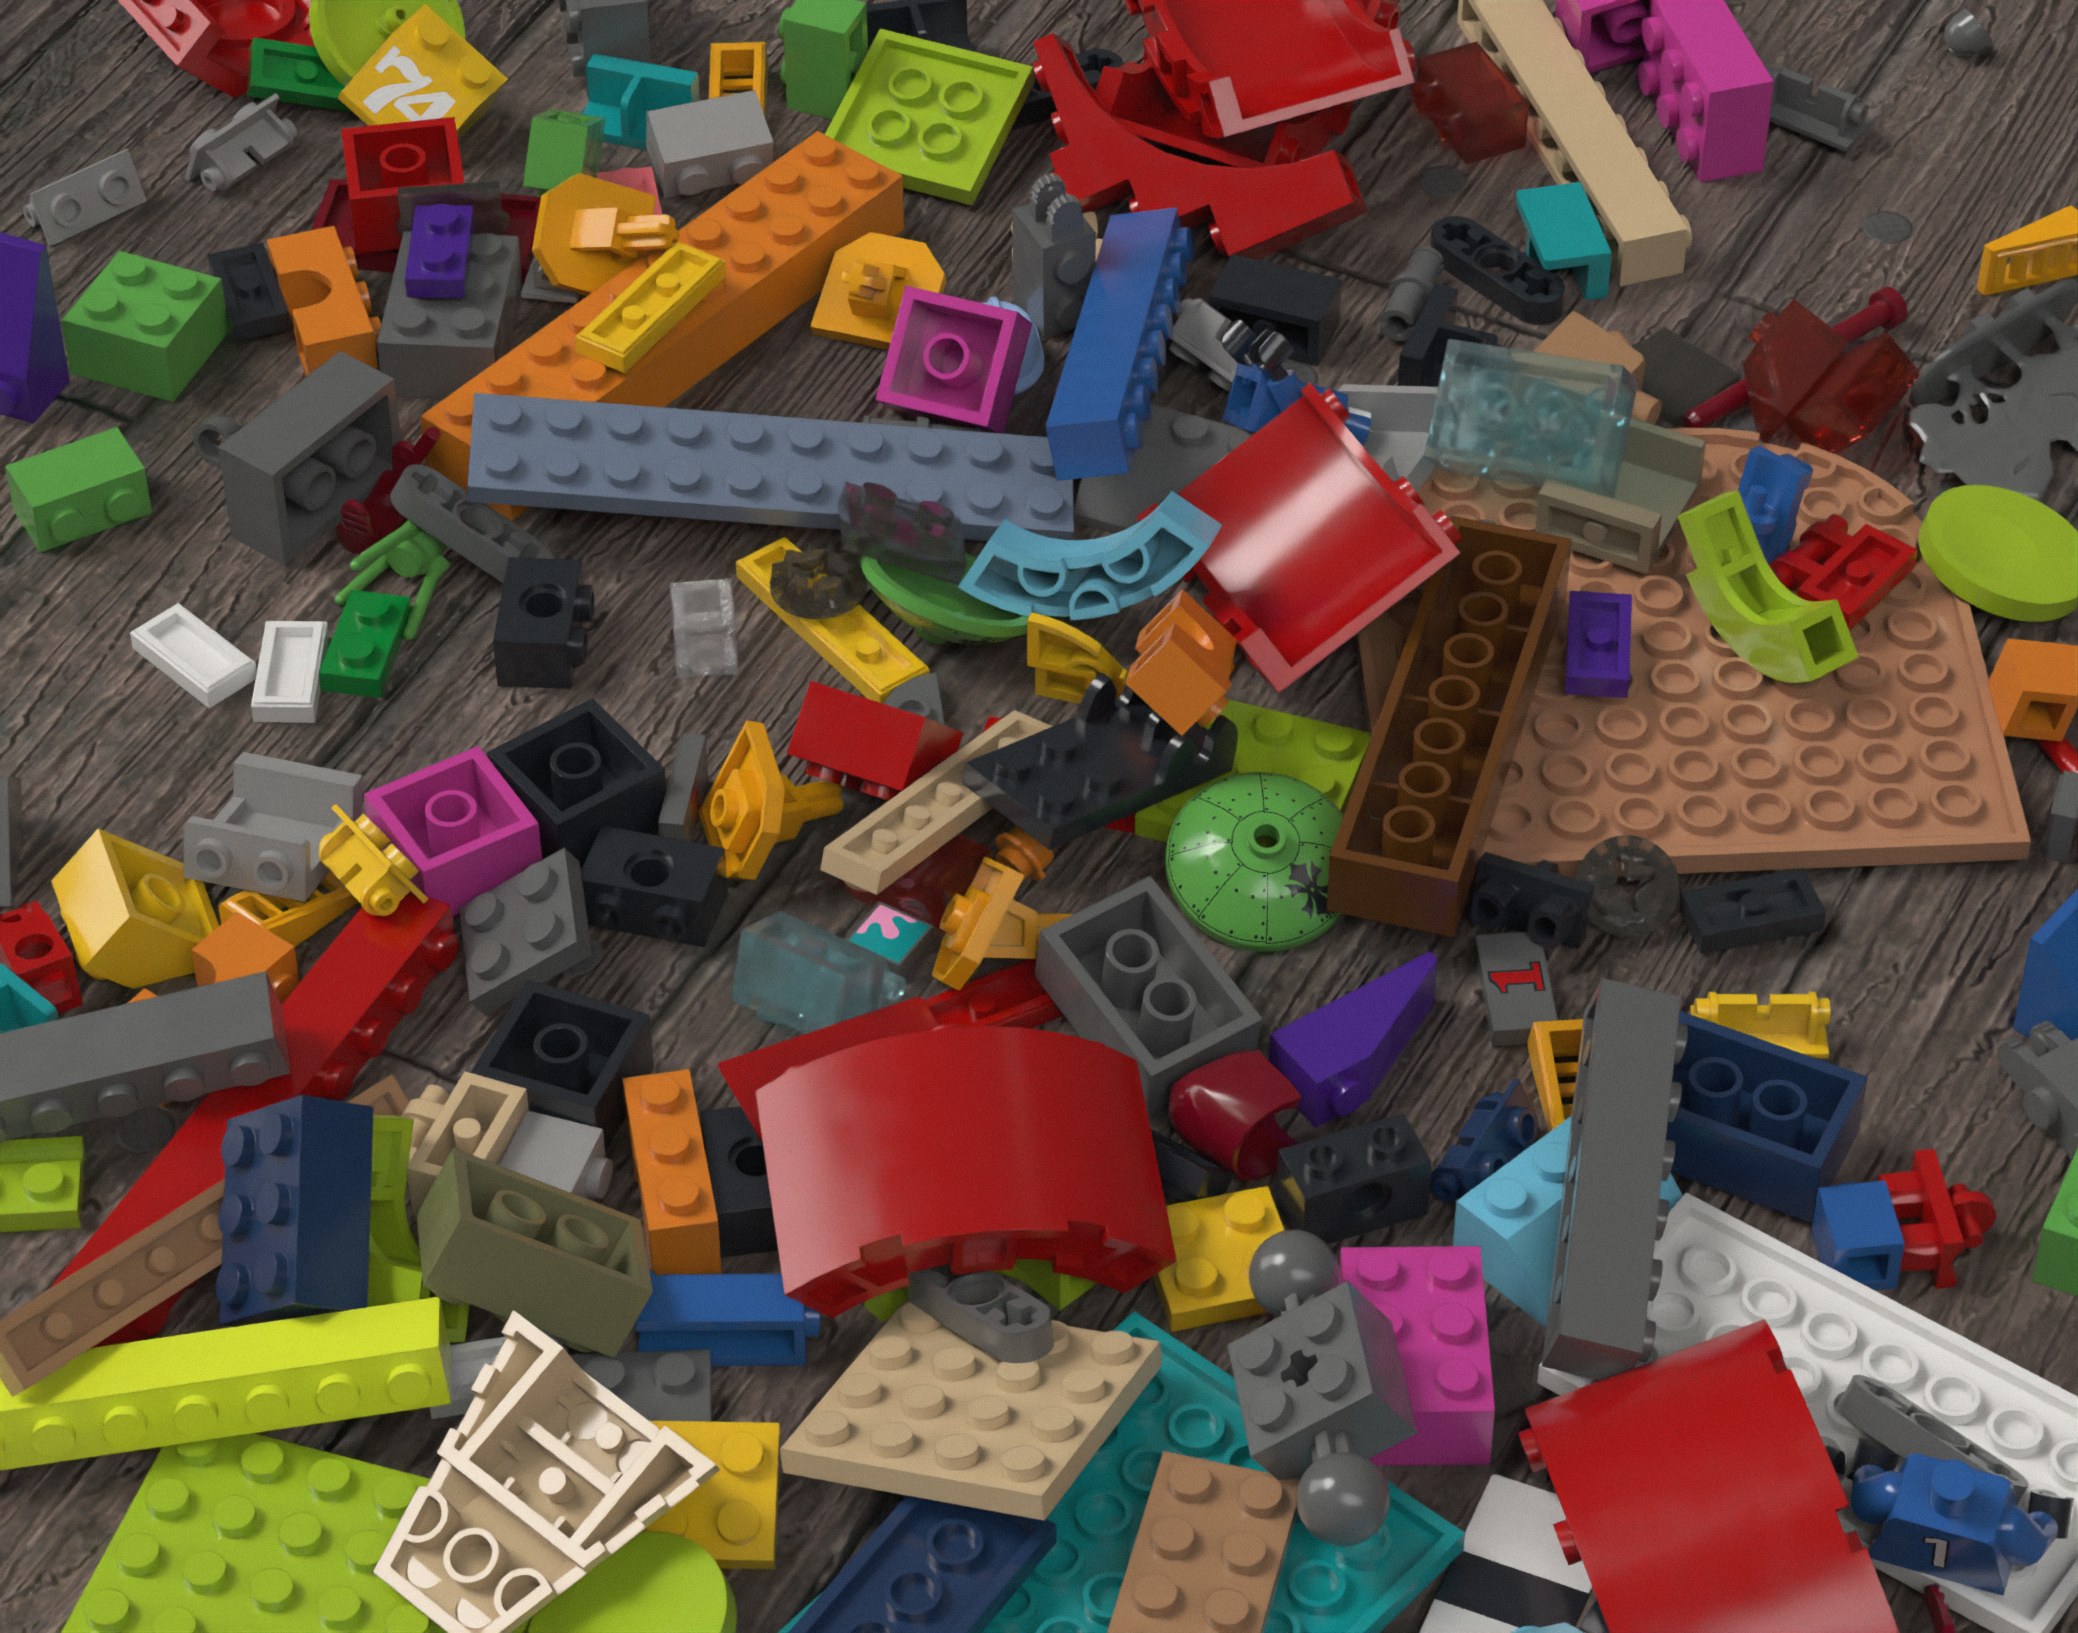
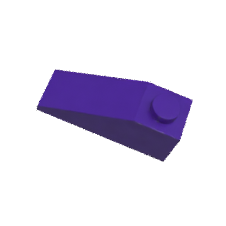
M0 232V414L34 424L70 382L47 245Z
M1430 951L1270 1034L1269 1062L1289 1079L1299 1092L1301 1101L1296 1109L1314 1128L1337 1116H1345L1354 1112L1362 1103L1370 1099L1435 1004L1438 959Z

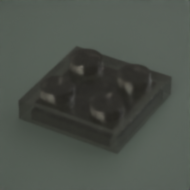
M849 482L845 483L838 501L842 549L959 586L967 565L960 517L954 516L953 511L946 506L933 501H921L919 505L897 498L895 492L880 484L866 482L859 486Z

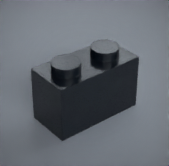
M1232 254L1209 295V305L1232 321L1228 328L1236 320H1242L1257 337L1266 329H1269L1272 333L1279 332L1294 349L1287 359L1318 366L1340 324L1342 279Z

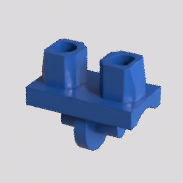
M1759 445L1749 451L1738 490L1760 548L1770 566L1772 561L1782 552L1786 551L1788 542L1792 541L1797 525L1796 516L1804 490L1809 486L1813 468L1810 464L1788 453L1779 456Z

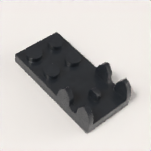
M1101 673L1091 682L1086 690L1077 717L966 762L962 784L1045 848L1051 850L1231 772L1237 750L1238 730L1234 722L1224 715H1218L1209 730L1205 727L1202 728L1195 722L1181 736L1140 698L1126 682L1122 694L1116 699L1117 690L1112 680L1104 673Z

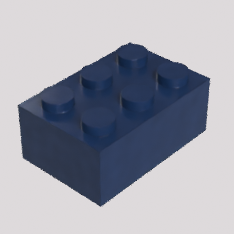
M1680 1011L1678 1024L1687 1025L1688 1036L1679 1065H1674L1672 1081L1681 1083L1682 1092L1676 1117L1672 1123L1668 1122L1666 1139L1675 1141V1156L1671 1172L1812 1223L1818 1187L1831 1186L1860 1130L1868 1076Z
M300 1095L227 1120V1131L221 1146V1156L225 1164L224 1200L219 1210V1227L223 1233L222 1265L216 1281V1294L220 1301L219 1325L237 1327L368 1306L373 1140L372 1106Z

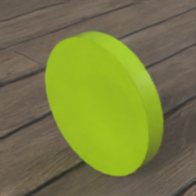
M311 0L309 10L310 30L316 50L330 73L345 87L387 38L424 4L428 5L464 39L465 26L457 0Z
M1988 485L1955 487L1943 492L1931 503L1919 529V548L1923 559L1932 573L1957 596L1989 613L2008 619L2028 622L2056 620L2067 616L2078 607V531L2056 511L2024 494Z
M657 1531L640 1532L535 1613L531 1618L528 1633H735L737 1606L728 1580L716 1561L704 1548L680 1535Z

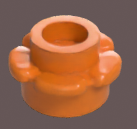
M1017 825L1009 833L1004 832L996 837V844L1000 850L995 855L998 863L1025 875L1022 882L1028 876L1037 882L1042 881L1046 877L1043 870L1054 860L1052 850L1045 848Z

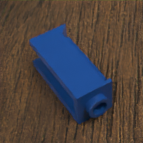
M649 1269L653 1292L635 1322V1330L639 1331L638 1352L710 1349L711 1366L806 1365L807 1337H820L821 1313L785 1296L782 1274H663V1276H658Z

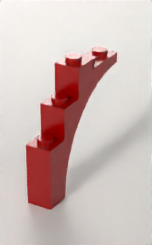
M1054 33L1033 41L1039 60L1033 62L1035 75L1042 89L1046 93L1051 92L1057 111L1051 114L1054 128L1060 140L1064 144L1069 143L1068 146L1049 154L1055 169L1052 173L1053 175L1057 174L1066 184L1067 190L1065 193L1073 194L1082 204L1083 211L1081 213L1096 211L1134 194V197L1129 198L1132 213L1177 207L1181 228L1189 227L1190 229L1215 218V221L1209 224V229L1218 251L1222 255L1228 254L1229 257L1232 254L1257 260L1368 213L1350 161L1336 150L1290 164L1255 168L1205 165L1166 153L1140 139L1111 113L1088 82L1071 44Z

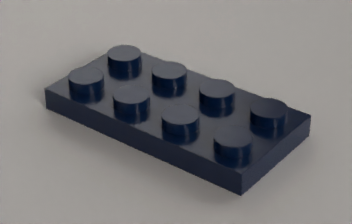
M906 1495L788 1633H982L1057 1543L1056 1524L1047 1519L1043 1521Z

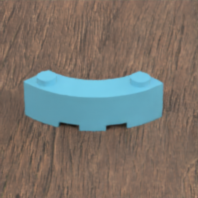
M1173 491L1168 494L1151 514L1139 523L1121 532L1097 539L1062 540L1032 533L1004 519L958 588L999 609L1028 617L1031 612L1047 616L1070 617V620L1091 619L1119 613L1122 608L1141 602L1152 595L1155 597L1180 580L1210 547L1222 524Z

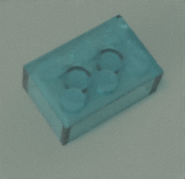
M1448 339L1424 457L1441 471L1543 487L1547 479H1552L1614 498L1639 381L1623 365Z

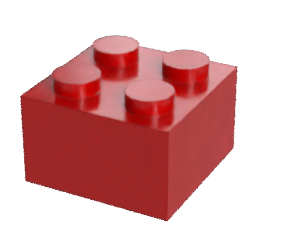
M455 117L341 128L356 253L388 252L393 249H400L404 231H412L415 205H467Z
M810 681L786 754L807 761L803 771L805 774L858 792L864 780L861 792L889 801L957 752L963 732L929 718Z

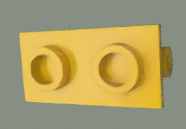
M337 804L331 807L343 822L332 833L326 834L321 839L318 852L319 859L345 885L367 913L374 916H388L397 909L399 902L410 891L423 903L428 900L422 891L411 881L419 870L392 843L384 851L382 850L391 840L364 813L354 822Z
M1708 992L1707 998H1695L1694 1005L1690 1006V1014L1813 1058H1829L1825 1025L1830 1023L1829 998H1817L1816 992H1808L1807 994H1770L1768 1005H1758L1757 994H1717L1716 992Z

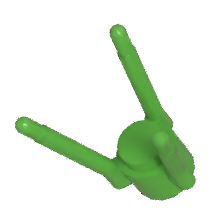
M407 520L403 526L363 551L350 562V567L354 571H358L366 565H371L335 596V603L337 605L345 604L351 590H363L389 566L396 573L404 577L425 574L426 576L403 632L406 640L414 639L437 582L450 566L449 562L441 556L448 546L410 520Z

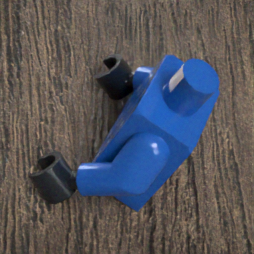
M1236 320L1222 334V347L1238 363L1222 420L1256 433L1302 397L1301 389L1310 382L1299 380L1293 369L1285 370L1281 366L1294 349L1279 332L1272 333L1269 329H1266L1257 337L1242 320ZM1312 383L1320 395L1328 389V387ZM1329 388L1351 416V418L1344 422V425L1363 446L1371 426V413L1347 406L1348 394Z
M1859 1439L1846 1477L1853 1481L1850 1502L1852 1511L1863 1522L1877 1524L1869 1549L1871 1559L2004 1596L2013 1564L2017 1566H2030L2037 1563L2056 1538L2067 1539L2074 1501L2072 1497H2053L2044 1495L2043 1491L2031 1490L2028 1511L2026 1512L2022 1507L2018 1506L2013 1483L2005 1477L1973 1469L1960 1460L1944 1461L1919 1453L1908 1454L1900 1469L1896 1472L1895 1468L1900 1455L1892 1450L1886 1451L1872 1446L1866 1440Z

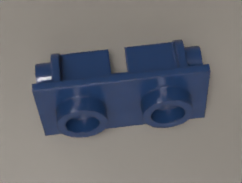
M1513 1079L1505 1094L1494 1092L1490 1096H1484L1478 1100L1474 1112L1458 1135L1462 1146L1452 1145L1441 1163L1435 1167L1431 1174L1433 1182L1431 1189L1437 1198L1445 1202H1453L1456 1198L1463 1197L1534 1143L1540 1128L1537 1115L1531 1108L1520 1079Z

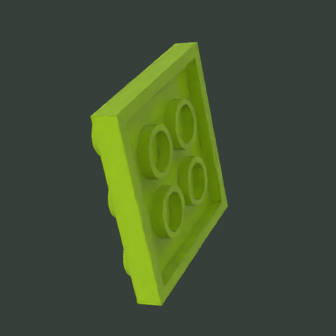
M880 29L825 135L902 175L903 188L973 206L1035 82L1033 66Z
M1229 700L1219 715H1224L1234 722L1238 730V744L1232 771L1138 811L1135 816V835L1168 842L1171 827L1178 813L1196 793L1222 778L1248 772L1276 773L1303 781L1326 795L1344 815L1371 741L1370 733ZM1214 720L1211 723H1209L1205 728L1209 730ZM1259 836L1255 839L1258 845L1265 848L1273 847L1277 844L1269 836Z

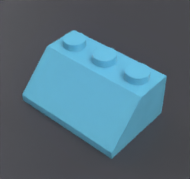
M1571 1116L1456 1201L1453 1246H1480L1483 1279L1545 1328L1548 1316ZM1671 1173L1665 1182L1661 1181L1659 1197L1669 1201V1212L1683 1196Z

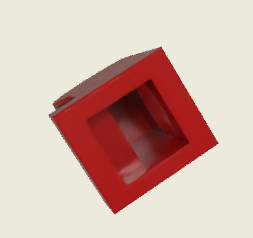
M31 901L23 904L16 910L0 914V962L56 1008L58 1014L82 1006L83 1001L72 954L47 912L44 913L38 901Z

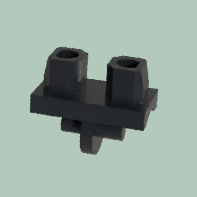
M1485 852L1478 860L1470 919L1472 924L1491 930L1498 926H1505L1527 932L1533 943L1555 949L1560 944L1579 949L1586 939V920L1595 885L1558 874V864L1545 859L1540 861L1537 867Z

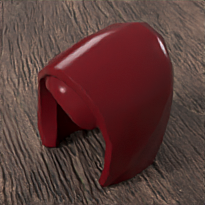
M1259 1050L1242 1051L1226 1055L1181 1075L1170 1085L1168 1116L1176 1134L1191 1149L1245 1181L1260 1180L1277 1171L1279 1149L1299 1144L1278 1126L1273 1114L1284 1109L1296 1108L1301 1101V1095L1290 1080L1277 1070Z

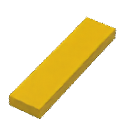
M786 537L736 561L737 578L867 699L884 703L892 691L899 685L913 677L930 674V668Z

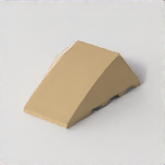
M514 1310L502 1330L506 1339L492 1365L484 1364L471 1388L475 1397L457 1430L449 1429L437 1452L442 1459L427 1487H418L373 1571L380 1579L447 1633H511L721 1470L717 1464L664 1425L660 1430L593 1379L577 1365L562 1346Z

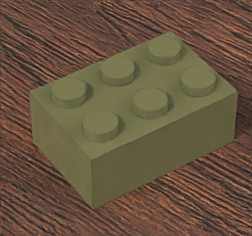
M452 1148L417 1213L423 1287L431 1289L436 1296L446 1302L457 1305L469 1303L493 1312L505 1323H507L514 1310L539 1330L557 1336L564 1344L577 1351L590 1352L594 1350L615 1358L653 1292L640 1219L461 1150Z

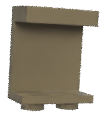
M1593 406L1588 416L1585 451L1565 483L1548 478L1539 492L1535 532L1572 539L1571 550L1649 574L1679 524L1677 515L1688 509L1701 487L1706 441Z

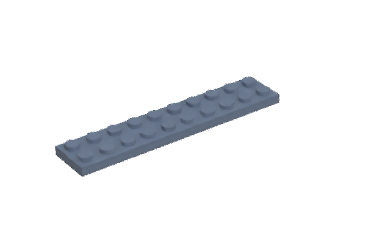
M474 393L467 502L989 541L1004 519L1032 533L1049 538L1072 540L1074 533L1073 479L1057 481L1048 437Z

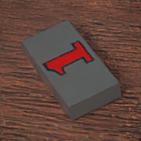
M684 733L683 738H680L658 821L659 836L689 842L694 840L700 816L699 810L703 804L708 784L706 735Z
M1527 932L1475 935L1474 953L1492 1046L1527 1044L1533 1022L1558 1020L1543 945L1533 943Z

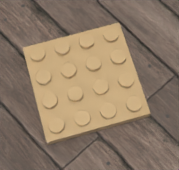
M906 1299L780 1448L783 1473L1045 1521L1162 1366L1160 1341L1131 1337L1129 1334L1121 1331L1101 1332L1071 1327L1060 1321L1051 1320L1054 1339L1052 1350L1044 1357L1035 1361L1008 1363L982 1350Z

